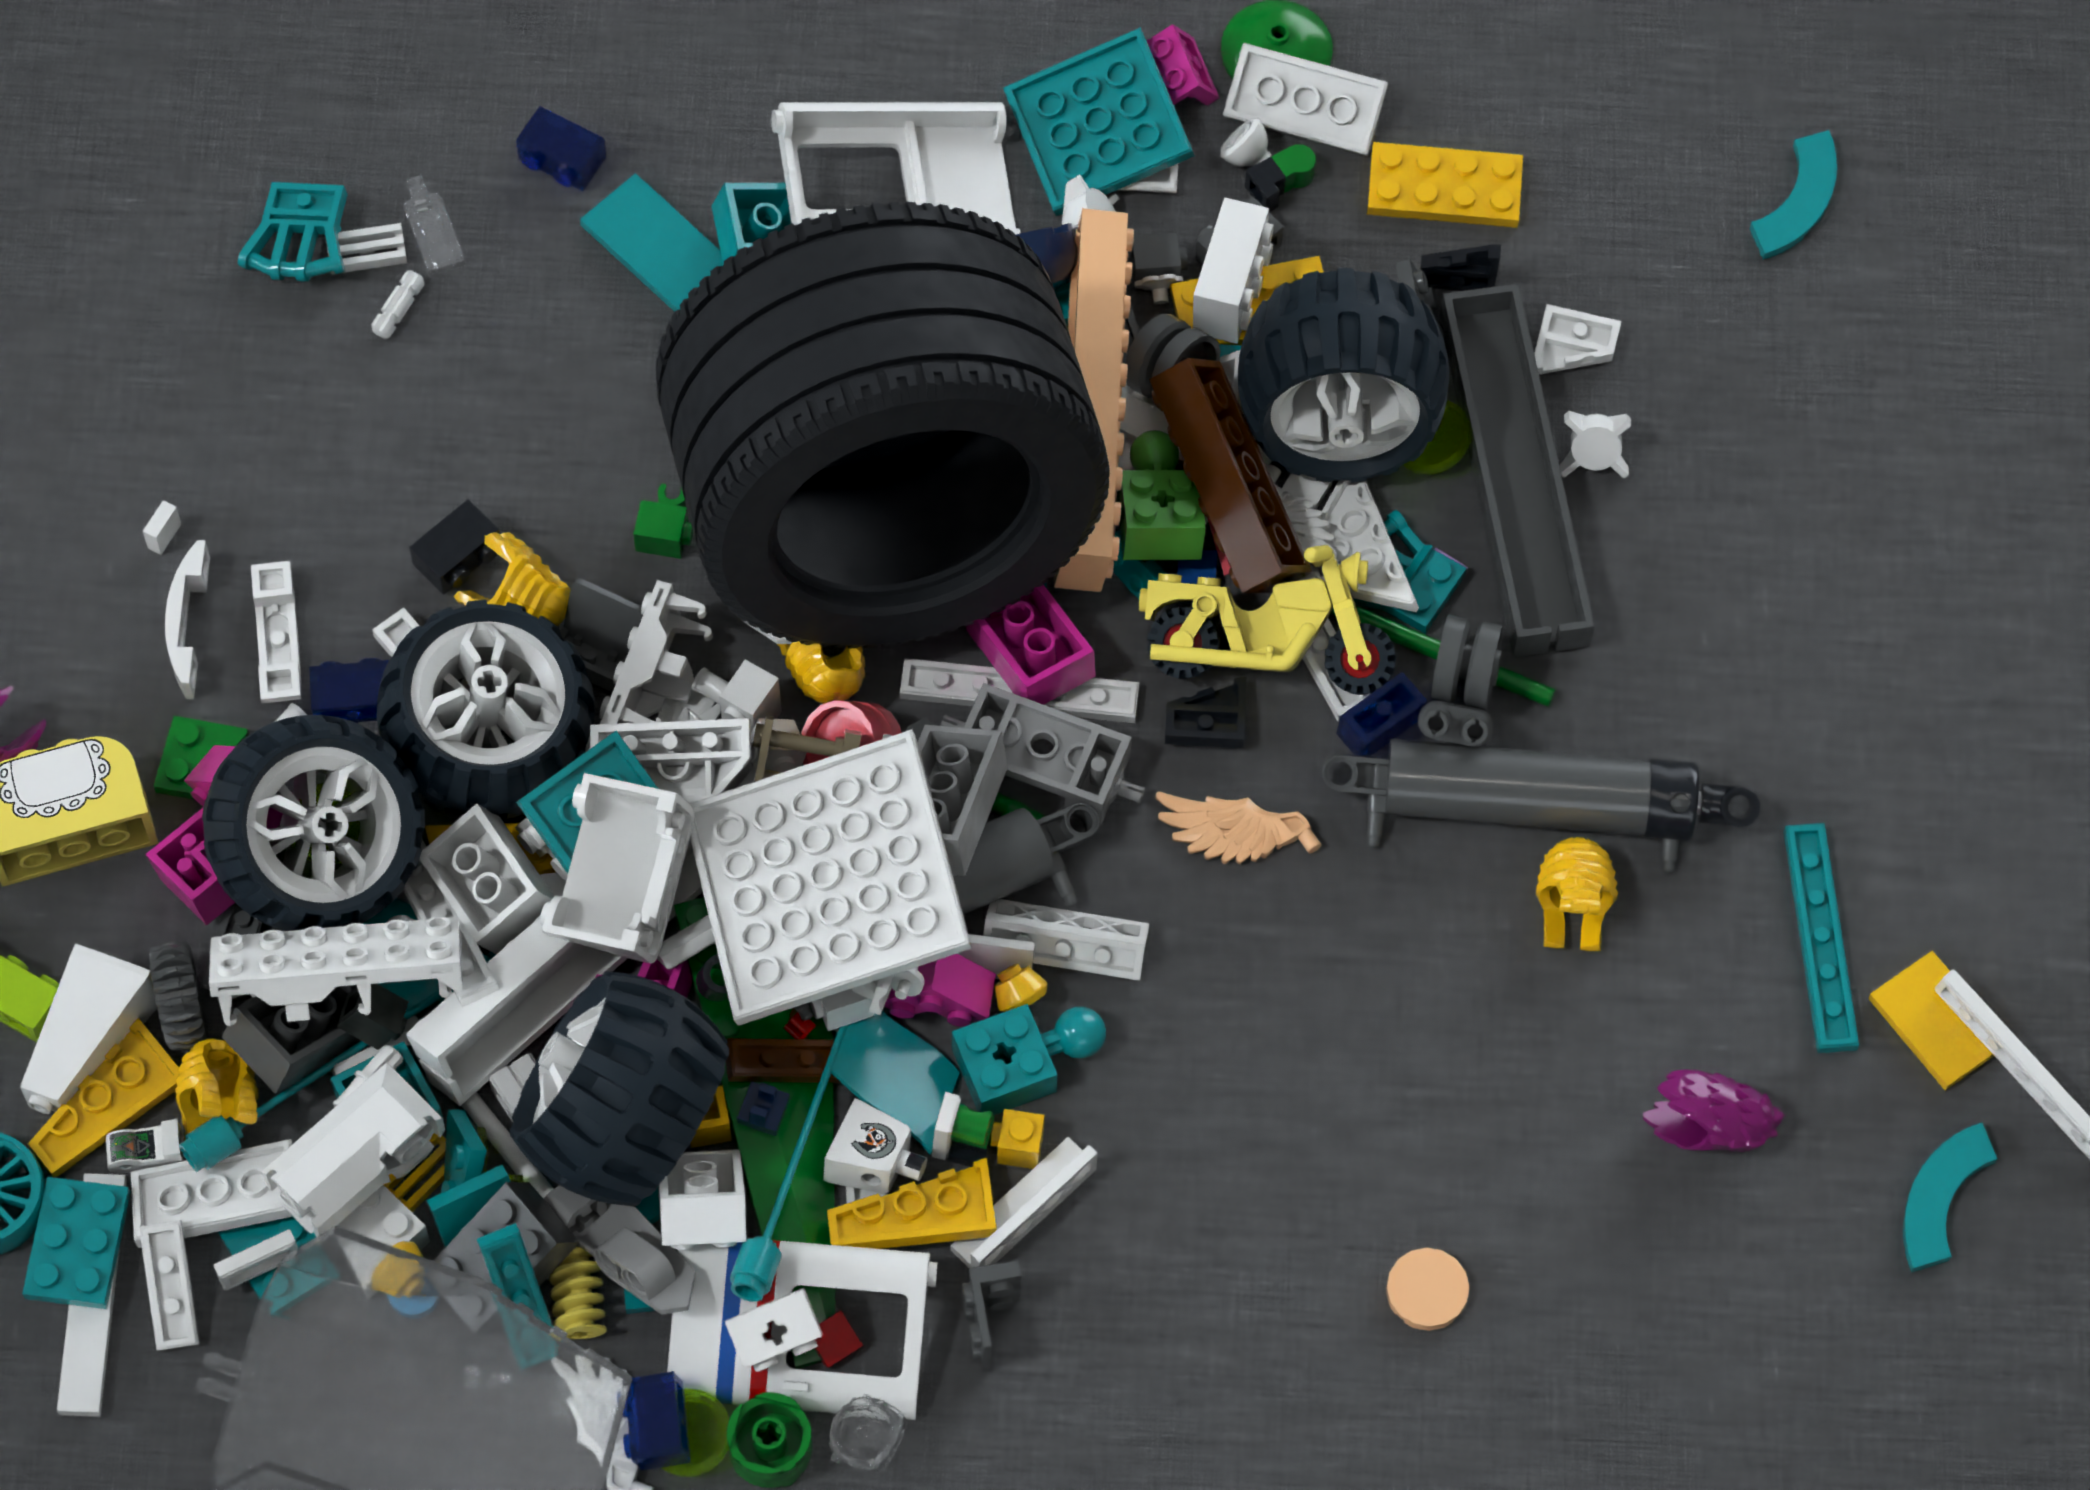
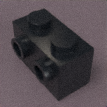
M467 499L409 547L412 564L444 595L450 589L462 586L469 579L472 571L482 563L487 564L498 555L485 545L484 541L486 535L493 532L500 534V530Z

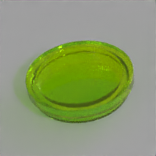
M1447 400L1441 423L1431 442H1428L1423 454L1415 461H1408L1403 466L1419 474H1438L1455 466L1465 455L1471 441L1469 422L1464 411L1455 403Z
M683 1389L670 1393L653 1407L647 1418L644 1429L647 1451L652 1460L669 1474L679 1477H693L704 1474L717 1466L728 1451L727 1426L730 1419L729 1414L717 1398L705 1391Z

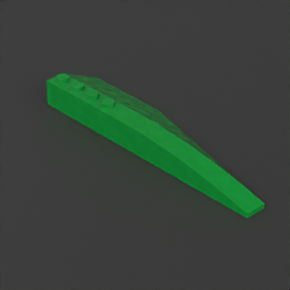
M704 897L674 904L678 932L708 915ZM715 943L687 959L698 1007L719 1028L726 1040L727 1038L794 1039L783 1028L789 1021L792 1008L738 1026L733 1018L729 998L716 1002L708 1000L700 994L696 985V976L704 963L712 956L718 954ZM712 969L710 973L712 981L719 986H726L722 970ZM813 1014L810 1020L816 1026L805 1039L833 1040L832 1031L827 1030L823 1018L816 1019ZM725 1062V1072L719 1085L723 1086L736 1148L740 1150L743 1175L759 1234L763 1237L819 1083L762 1082L776 1087L779 1091L790 1094L788 1107L778 1133L774 1136L737 1123L738 1114L751 1082H728ZM827 1083L771 1240L831 1245L827 1210L835 1208L834 1184L823 1180L825 1156L834 1140L833 1083ZM804 1285L794 1287L792 1292L802 1288L805 1289L818 1323L836 1313L835 1288ZM791 1349L796 1369L822 1363L815 1349L794 1356Z

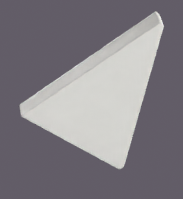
M1339 480L1322 510V520L1329 521L1330 529L1326 531L1335 537L1334 543L1329 545L1337 551L1336 559L1338 564H1341L1342 560L1356 552H1361V560L1368 561L1366 584H1359L1357 592L1350 588L1352 598L1417 612L1419 606L1367 481L1351 483V480ZM1318 568L1320 579L1325 581L1322 570Z

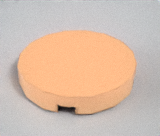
M1422 1248L1412 1250L1396 1261L1389 1272L1386 1294L1390 1308L1395 1315L1397 1313L1399 1318L1404 1320L1405 1324L1415 1329L1431 1331L1445 1328L1461 1315L1460 1313H1462L1467 1304L1470 1286L1466 1271L1456 1258L1443 1250Z

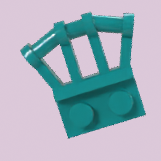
M271 182L261 224L240 251L238 265L246 270L254 268L270 275L272 280L295 277L297 281L308 282L311 277L333 271L335 275L344 273L345 266L341 256L338 233L341 232L340 223L348 195L345 186ZM274 232H278L271 259L260 255L259 253ZM293 233H303L296 262H286ZM318 234H325L329 257L312 261Z
M1394 510L1386 516L1387 520L1384 521L1389 536L1396 533L1414 554V558L1411 559L1395 550L1419 609L1417 612L1355 598L1353 600L1355 605L1381 609L1426 634L1466 576L1467 568L1435 551L1432 545L1423 544L1410 529L1403 515L1398 510Z

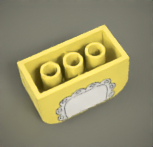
M102 736L88 737L80 740L66 739L59 742L55 747L40 751L35 749L26 750L14 758L0 762V883L2 887L159 844L147 797L133 756L120 742Z

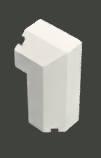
M386 1062L262 1171V1175L271 1191L277 1186L281 1189L279 1202L306 1231L311 1234L315 1232L316 1237L321 1240L383 1184L390 1182L389 1174H393L397 1179L404 1177L425 1159L434 1148V1145L429 1141L434 1132L441 1137L445 1131L443 1118Z

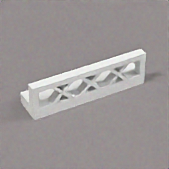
M999 899L989 904L983 936L1035 942L1033 959L1035 964L1140 981L1150 924Z
M1067 1137L993 1205L996 1231L990 1237L954 1241L951 1244V1251L968 1268L997 1263L1097 1170L1098 1153L1090 1145L1082 1150Z

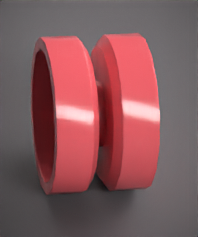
M834 700L820 705L808 716L801 731V735L832 741H835L836 737L844 738L845 729L860 731L862 734L860 747L882 740L884 734L897 735L902 733L900 725L893 714L880 704ZM807 753L803 764L807 765L830 756Z

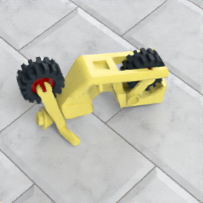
M1328 545L1307 548L1304 552L1305 560L1315 567L1322 566L1325 581L1320 578L1278 583L1274 585L1273 592L1268 601L1253 611L1239 608L1234 602L1231 590L1228 587H1221V579L1198 577L1197 584L1181 583L1182 575L1158 573V581L1148 580V588H1141L1139 611L1145 612V620L1154 621L1147 637V649L1150 654V660L1160 671L1175 678L1189 679L1198 677L1212 666L1290 672L1299 665L1333 608L1340 629L1329 640L1328 647L1325 649L1324 663L1330 679L1339 688L1358 695L1379 691L1380 688L1386 686L1394 675L1397 655L1393 642L1384 631L1360 621L1350 588L1357 592L1359 584H1366L1368 561L1361 560V552L1354 553L1342 560L1341 564H1338L1334 550ZM1178 601H1193V608H1172V610L1162 613L1155 621L1157 613L1166 605ZM1219 613L1231 651L1218 650L1220 647L1219 632L1212 623L1211 618L1216 617Z

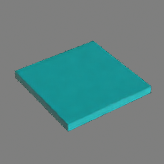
M1141 27L1003 87L1056 217L1063 214L1066 183L1079 174L1089 189L1095 188L1107 195L1195 156Z

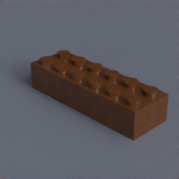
M1187 358L1150 378V383L1154 389L1152 391L1153 401L1158 409L1164 412L1169 424L1167 427L1168 435L1174 445L1179 447L1185 460L1183 462L1184 472L1195 483L1200 495L1198 498L1199 506L1205 516L1210 518L1215 529V543L1220 551L1226 554L1231 566L1229 569L1230 577L1235 586L1241 589L1242 593H1272L1274 585L1278 583L1298 581L1313 573L1309 562L1304 558L1302 546L1221 362Z

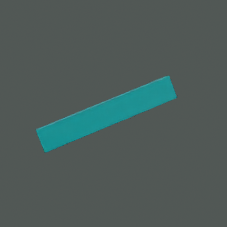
M1825 823L1787 825L1783 833L1817 1054L1857 1051L1859 1039Z

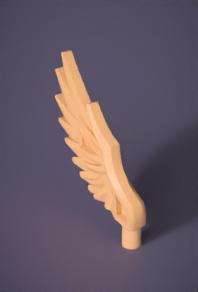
M1160 791L1155 796V799L1164 807L1173 811L1160 812L1158 820L1170 826L1184 829L1173 833L1172 840L1175 842L1192 843L1187 846L1189 854L1206 851L1204 852L1206 860L1223 855L1221 857L1223 864H1227L1235 857L1237 864H1242L1251 856V861L1257 862L1260 857L1263 859L1267 858L1275 847L1277 850H1280L1283 846L1294 843L1298 839L1309 854L1314 853L1322 846L1311 830L1309 821L1299 811L1290 813L1265 811L1257 806L1249 797L1239 800H1224L1207 796L1205 802Z

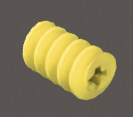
M575 1247L550 1274V1282L554 1285L551 1290V1297L555 1301L552 1312L557 1317L553 1327L555 1332L570 1339L594 1338L607 1332L606 1326L594 1324V1321L603 1319L606 1316L604 1310L593 1308V1305L604 1301L603 1294L592 1292V1289L603 1285L602 1278L591 1277L592 1273L598 1272L601 1269L596 1261H589V1258L594 1256L581 1247Z

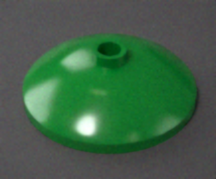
M1265 0L1245 7L1229 21L1222 36L1221 58L1224 68L1232 80L1243 43L1330 66L1332 61V38L1324 22L1310 9L1291 1ZM1274 34H1281V35H1283L1284 37H1282V38H1275L1273 35H1274Z

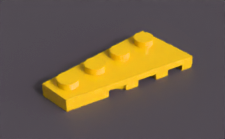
M139 1017L129 1027L130 1032L118 1045L115 1043L107 1052L105 1060L91 1076L87 1075L78 1085L79 1090L73 1097L57 1109L28 1143L30 1150L52 1177L57 1178L105 1143L106 1135L113 1131L124 1129L175 1092L179 1067Z
M987 1158L974 1161L972 1167L957 1172L953 1168L938 1173V1178L918 1185L914 1181L899 1186V1191L884 1196L874 1194L827 1210L831 1245L884 1249L990 1237L996 1231V1222Z

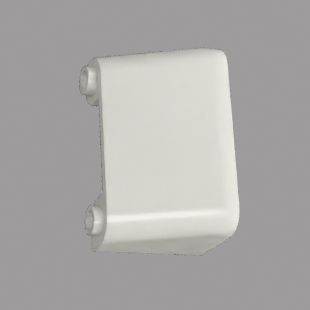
M584 773L582 783L576 786L572 798L573 807L577 808V814L583 819L563 894L562 896L555 895L551 902L547 901L542 908L540 923L543 926L542 932L549 936L633 960L654 963L662 946L694 824V809L675 792Z

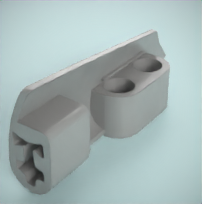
M560 1185L545 1196L544 1200L580 1241L578 1246L594 1256L599 1268L610 1279L660 1314L689 1310L695 1270L674 1248L662 1246V1236L659 1231L635 1206L599 1202L571 1192Z

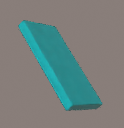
M636 173L580 218L581 227L674 312L680 310V304L684 299L689 298L688 293L693 288L699 287V282L704 277L711 275V270L717 266H723L721 251Z

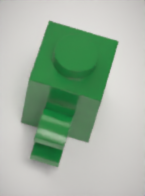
M662 483L658 488V502L641 500L633 533L635 552L681 559L684 545H691L694 532L691 522L688 521V511L682 488L680 495L676 499H669L666 497L667 485Z

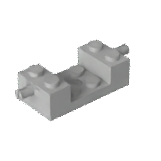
M983 683L966 722L946 714L940 726L1002 731L1008 763L1005 776L1065 797V808L1077 803L1089 804L1097 811L1100 819L1099 823L1101 824L1109 805L1118 795L1139 804L1143 798L1145 787L1124 781V770L1131 754V736ZM1039 739H1046L1053 744L1054 748L1048 754H1038L1031 746Z

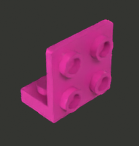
M1172 24L1147 40L1173 105L1186 97L1196 98L1207 106L1219 99L1194 37Z

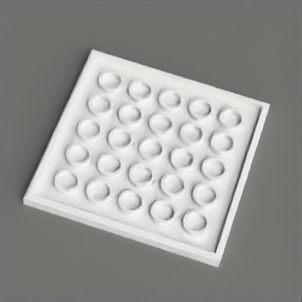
M912 729L690 803L694 809V824L690 840L733 1018L738 1026L972 949L919 746Z

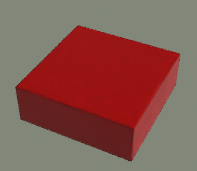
M841 1310L819 1323L823 1335L815 1339L818 1347L814 1349L826 1368L831 1367L863 1346Z

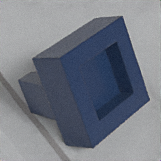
M751 1081L738 1114L737 1123L776 1136L788 1107L790 1094L779 1091L776 1087L761 1082V1084Z

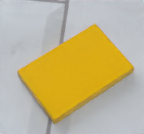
M1932 950L1870 993L1868 999L1946 1091L1993 1058L1994 1055L1935 992L1934 988L1950 970Z

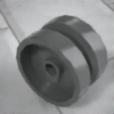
M1160 314L1151 319L1139 331L1130 346L1125 360V364L1128 365L1126 384L1146 398H1152V391L1154 389L1150 383V378L1187 358L1220 361L1218 341L1197 328H1191L1186 322L1172 314Z
M1448 614L1437 656L1431 700L1452 703L1457 698L1462 680L1466 681L1464 689V702L1466 706L1487 710L1492 688L1497 682L1502 650H1500L1503 625L1483 621L1477 628L1474 643L1469 644L1471 631L1469 619Z

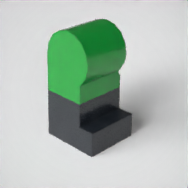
M1296 144L1246 169L1245 188L1263 207L1269 208V212L1277 209L1280 195L1290 191L1292 188L1306 187L1312 182L1316 164L1314 151L1308 146Z
M960 1104L951 1135L952 1144L948 1155L949 1162L972 1167L974 1161L987 1158L995 1117L992 1111L977 1112L969 1109L965 1104Z

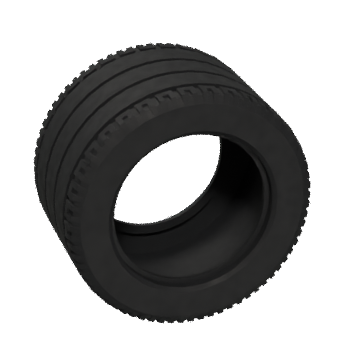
M907 201L901 205L899 202H889L888 205L872 203L869 207L859 205L854 206L852 210L842 208L836 209V212L828 214V212L819 214L818 218H805L797 225L792 223L785 226V230L780 232L775 230L768 233L767 238H759L752 242L753 246L749 248L743 247L738 250L737 255L727 258L723 266H717L711 270V275L704 277L699 282L700 286L693 288L688 293L689 298L682 301L680 310L674 312L671 317L672 322L668 323L666 334L660 340L661 346H659L658 358L655 364L657 398L699 555L711 587L720 597L723 604L728 606L730 611L737 614L742 621H748L749 625L755 628L759 627L762 632L766 634L772 633L773 636L778 638L785 637L787 641L793 643L797 641L805 645L820 643L823 648L831 645L832 648H841L843 646L848 648H858L860 646L873 648L876 645L886 647L897 642L898 644H905L913 639L916 641L925 640V637L931 635L936 637L941 635V632L948 630L953 632L958 630L960 626L965 625L967 627L974 624L975 620L989 618L993 612L998 613L1006 609V605H1013L1021 601L1020 598L1022 596H1028L1034 592L1035 587H1041L1047 583V578L1055 576L1059 572L1058 568L1065 567L1070 562V557L1075 556L1079 551V546L1087 542L1088 535L1092 534L1095 528L1094 524L1101 518V512L1105 506L1104 500L1108 497L1109 461L1099 423L1059 301L1056 297L1053 283L1037 254L1033 252L1028 244H1025L1020 236H1016L1010 229H1005L998 221L992 222L988 217H979L978 213L973 211L965 213L964 209L956 207L949 209L947 205L943 204L933 206L932 203L916 205V202Z

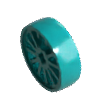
M0 1133V1161L2 1157H11L13 1159L0 1169V1217L9 1225L0 1231V1255L19 1247L36 1231L46 1184L44 1173L34 1154L20 1141L4 1133ZM21 1167L29 1172L28 1176L6 1180ZM31 1188L28 1199L6 1193ZM5 1204L22 1208L24 1211L14 1220L3 1207Z

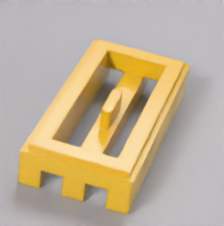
M435 1132L429 1141L434 1147L437 1144L439 1147L395 1191L393 1188L404 1177L397 1179L393 1174H389L390 1182L383 1184L411 1212L444 1181L445 1163L407 1201L403 1199L445 1156L446 1138L443 1136L439 1137Z

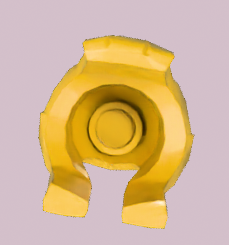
M493 532L486 535L484 544L509 564L505 577L492 599L485 598L472 590L458 591L453 596L455 600L465 606L467 602L475 600H487V604L503 606L510 602L525 607L526 613L536 618L544 616L556 626L561 624L565 619L571 591L567 583L560 581L558 574L552 573L548 565L542 564L540 556L534 553L533 548L527 546L522 540L516 539L512 533L505 532L499 534Z
M797 641L791 644H777L782 655L786 656L785 663L787 669L791 671L792 677L795 678L804 696L825 704L834 700L846 701L861 688L865 678V658L862 646L858 648H848L846 646L841 654L828 657L823 653L820 643L805 645Z
M1570 837L1562 840L1544 855V862L1540 865V874L1537 876L1538 884L1536 886V896L1544 912L1543 947L1564 948V912L1583 914L1580 950L1601 951V925L1605 913L1617 899L1618 891L1616 886L1618 883L1614 878L1616 871L1613 869L1609 854L1598 843L1588 838Z
M205 1039L196 1043L190 1052L182 1057L183 1063L178 1068L179 1076L176 1079V1102L181 1112L185 1135L211 1118L220 1117V1115L224 1119L231 1116L235 1121L237 1120L249 1125L255 1124L258 1117L256 1101L259 1098V1093L254 1079V1071L225 1040Z

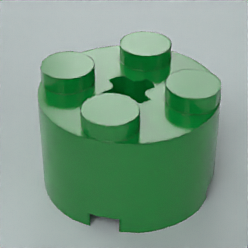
M774 1392L755 1395V1398L748 1400L744 1404L741 1403L733 1411L729 1419L727 1443L730 1460L734 1471L745 1481L762 1488L787 1487L796 1482L797 1478L807 1468L812 1455L811 1426L800 1405L792 1398ZM769 1436H775L777 1439L771 1445L763 1444V1442L768 1441Z

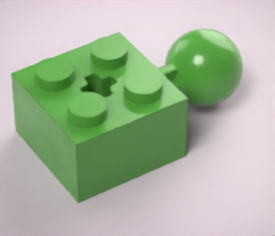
M1159 430L1146 431L1140 434L1131 445L1130 462L1134 470H1123L1122 486L1117 496V502H1121L1119 527L1123 560H1201L1206 525L1204 513L1198 503V498L1200 497L1195 483L1187 477L1184 470H1175L1179 462V448L1174 445L1169 435Z

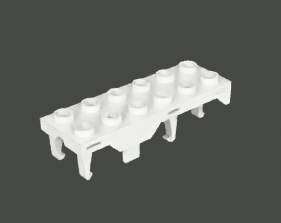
M657 580L653 592H647L643 599L641 607L643 617L639 627L634 626L630 632L627 643L629 652L625 662L620 661L616 667L613 679L616 685L611 697L606 696L602 702L600 709V719L602 720L600 724L661 722L659 717H657L656 721L650 720L647 717L660 712L666 698L688 703L693 682L680 678L687 657L671 653L669 648L675 633L704 635L705 641L713 638L710 627L684 618L680 611L697 612L698 618L703 619L707 614L704 604L676 594L672 584ZM590 737L586 744V751L590 749Z
M435 916L427 920H392L387 923L366 925L352 923L346 926L329 928L313 926L304 930H268L256 934L239 935L229 933L220 937H211L210 995L211 997H218L224 1023L230 1027L237 1021V1014H230L232 995L254 994L270 1006L285 1005L287 1022L310 1020L309 1003L321 1002L335 987L357 986L363 1002L358 1004V1010L361 1014L365 1015L371 1012V984L436 978L438 979L440 996L447 998L452 994V989L454 991L463 990L459 917L446 918Z

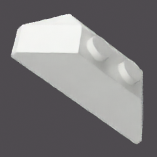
M750 718L590 725V749L617 730L658 789L675 792L689 804L725 792L751 760Z

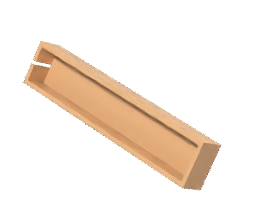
M1082 208L1075 233L1078 257L1076 266L1070 276L1068 332L1104 439L1110 475L1108 497L1104 500L1105 506L1101 512V518L1094 524L1095 528L1092 534L1088 535L1087 542L1079 546L1078 553L1070 557V562L1065 567L1058 568L1059 572L1055 575L1054 588L1101 592L1105 578H1112L1114 561H1117L1120 539L1115 537V528L1120 523L1121 502H1116L1117 491L1121 490L1123 468L1118 467V462L1124 448V433L1120 432V421H1124L1126 398H1121L1122 387L1126 386L1128 365L1123 363L1124 353H1127L1129 343V330L1124 328L1125 319L1129 318L1131 296L1126 295L1127 285H1130L1132 277V262H1128V251H1132L1134 229L1127 228L1128 213Z

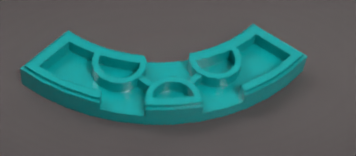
M1830 130L1794 140L1793 149L1798 169L1794 189L1785 202L1775 211L1751 222L1749 229L1763 260L1776 256L1803 240L1804 236L1817 222L1819 223L1826 212L1833 194L1837 174V156Z
M1982 1122L1960 1131L1942 1143L1923 1164L1912 1184L1907 1197L1903 1222V1243L1911 1273L1948 1262L1952 1257L1946 1235L1947 1213L1952 1197L1956 1190L1970 1176L1987 1166L1995 1164L1997 1161V1156Z

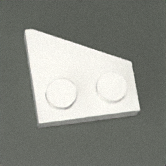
M1547 304L1534 353L1539 375L1612 361L1621 321Z

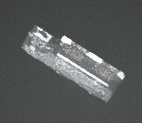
M421 175L407 179L408 190L412 200L404 202L405 213L428 276L432 277L464 267L465 260L441 195L438 196L437 192L428 194Z

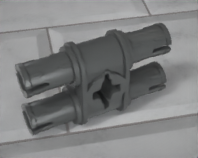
M1431 701L1426 703L1419 713V728L1425 736L1432 739L1467 746H1481L1486 744L1493 734L1491 716L1479 708L1444 701Z

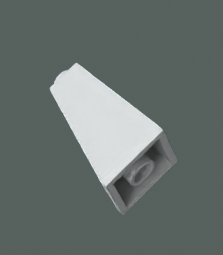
M75 944L20 1086L29 1107L44 1114H50L51 1111L56 1112L62 1104H66L79 1090L78 1085L87 1075L91 1076L105 1060V1055L115 1043L118 1045L130 1032L129 1027L139 1017L143 1024L157 1009L151 970Z

